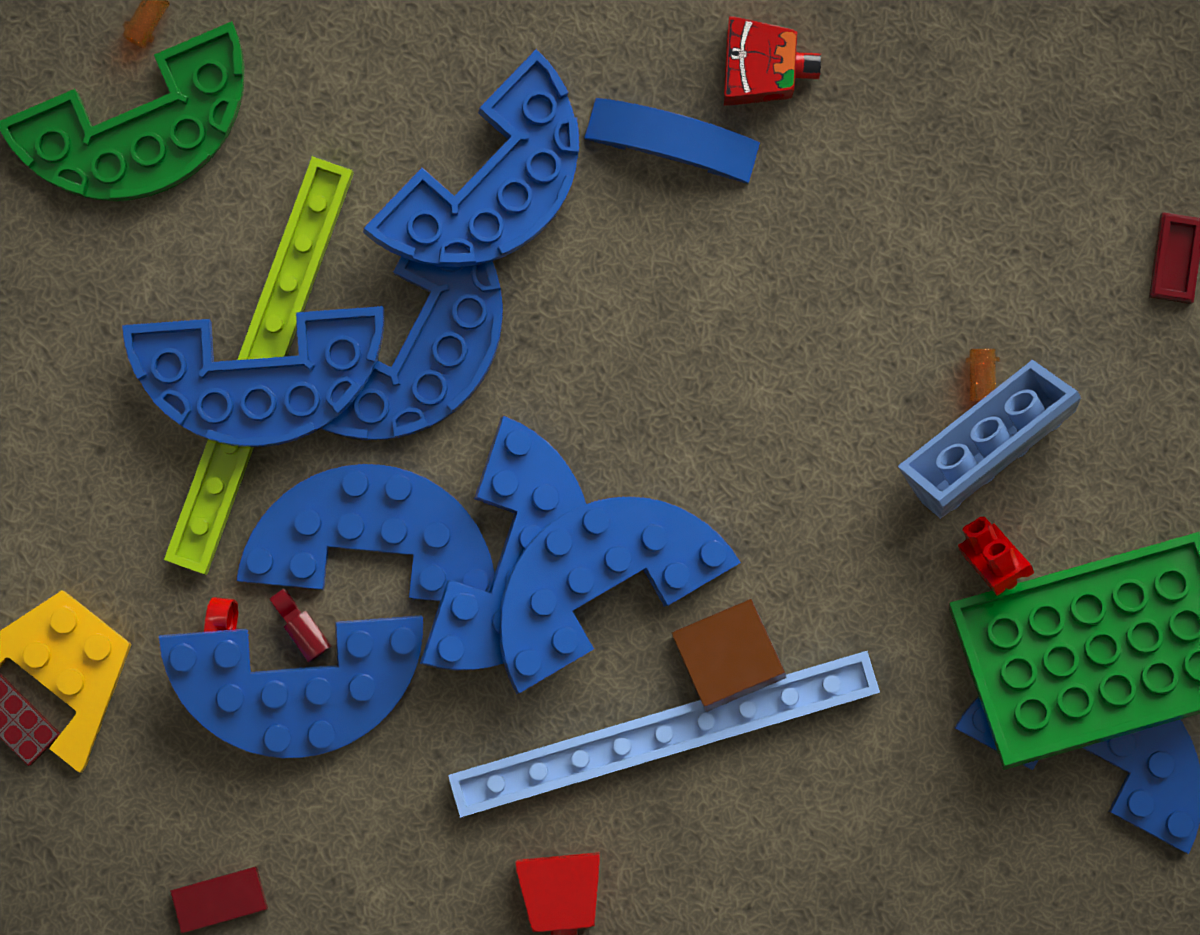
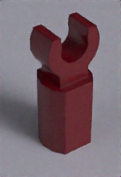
M282 589L270 598L274 607L287 623L283 627L308 662L313 661L332 647L308 611L302 613L287 590Z

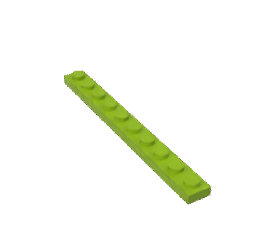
M312 156L237 360L286 357L288 355L297 331L296 313L304 312L353 178V170ZM208 439L166 552L165 561L205 575L208 574L254 447L231 446Z

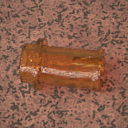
M141 0L131 20L123 23L125 30L122 36L129 42L145 48L148 42L153 43L154 37L152 34L170 3L167 0Z
M969 349V358H965V363H970L969 401H981L996 389V362H1000V357H996L995 349Z

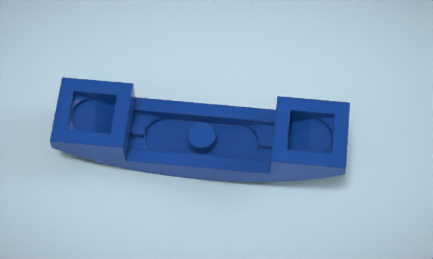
M602 98L595 99L585 135L586 140L623 150L630 148L706 169L708 170L707 173L749 184L760 142L736 132L697 119L643 105Z

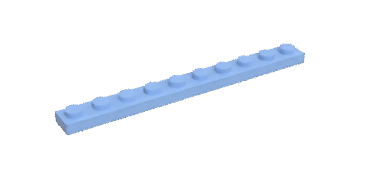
M864 651L786 674V678L707 712L701 700L456 772L448 775L459 815L463 817L880 693L868 651Z

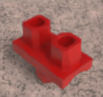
M985 516L979 517L963 527L962 530L966 540L958 544V548L964 558L996 595L1004 592L1006 588H1014L1017 585V579L1034 574V570L1028 560L996 524H991Z

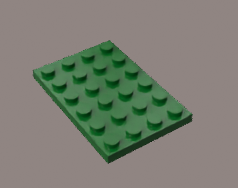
M1200 532L1017 583L1014 588H1006L999 595H996L992 590L949 603V610L1003 770L1200 714Z

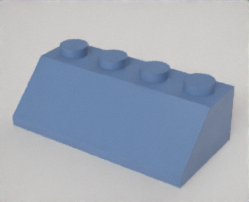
M1031 360L898 465V468L922 504L941 519L950 511L958 508L966 498L980 487L992 481L995 475L1014 460L1026 454L1033 445L1048 433L1056 430L1062 422L1076 412L1081 396L1074 388L1034 360Z

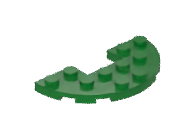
M231 21L154 54L170 91L165 96L92 126L79 93L76 89H73L0 120V131L14 153L32 171L50 184L71 194L101 201H127L150 197L167 191L196 174L211 160L225 142L236 121L244 91L245 70L243 52L235 25Z

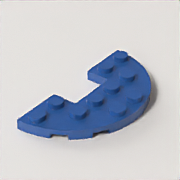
M536 49L479 108L478 114L500 132L507 141L455 196L421 168L364 227L363 233L376 244L398 256L418 263L439 267H464L488 263L519 250L538 236L553 220L566 199L574 179L579 153L577 118L574 117L573 109L567 96L568 91L548 60Z
M401 257L393 271L394 275L429 292L430 295L392 367L377 360L371 376L355 400L338 417L321 429L343 437L360 440L394 439L430 428L458 410L472 396L488 373L500 341L503 323V303L501 288L493 261L474 266L439 267Z
M384 307L297 312L299 356L214 362L212 321L210 319L122 325L128 359L137 379L141 382L153 402L166 415L182 427L211 441L240 447H267L292 442L316 432L338 417L355 400L371 376L379 356L384 331Z
M503 416L500 418L474 497L475 500L514 513L489 593L453 580L446 582L420 662L422 665L446 670H476L503 664L499 641L501 639L500 606L508 577L511 575L523 550L539 532L565 513L586 504L578 481L560 454L533 430L508 417Z
M358 464L342 466L313 475L295 485L274 502L261 517L249 537L239 564L237 581L324 590L329 547L413 555L409 598L441 601L448 580H453L489 593L495 571L487 544L478 526L462 505L443 488L420 475L397 467Z
M613 497L597 500L565 513L547 525L526 546L511 575L508 577L500 606V649L508 678L516 694L521 693L594 650L573 613V610L641 570L645 572L665 607L741 562L725 540L707 523L686 510L663 501L642 497Z
M423 616L335 622L337 665L251 672L248 629L159 635V643L164 667L173 689L190 714L203 727L225 742L251 753L279 758H302L334 751L352 743L372 730L392 711L410 684L417 667L423 638Z
M978 696L965 710L954 728L997 751ZM1177 720L1082 747L1086 751L1128 773L1108 812L1176 849L1189 854L1200 824V764L1192 739L1183 722ZM1038 760L1023 764V766L1033 770Z

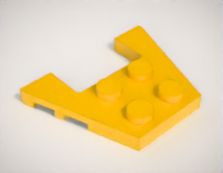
M61 590L0 631V668L10 658L76 711V715L49 749L76 771L82 773L89 761L91 750L102 726L105 712L111 696H113L131 643L72 596Z

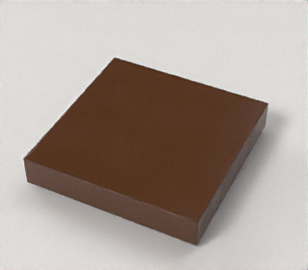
M752 599L671 632L706 712L786 678L782 664Z

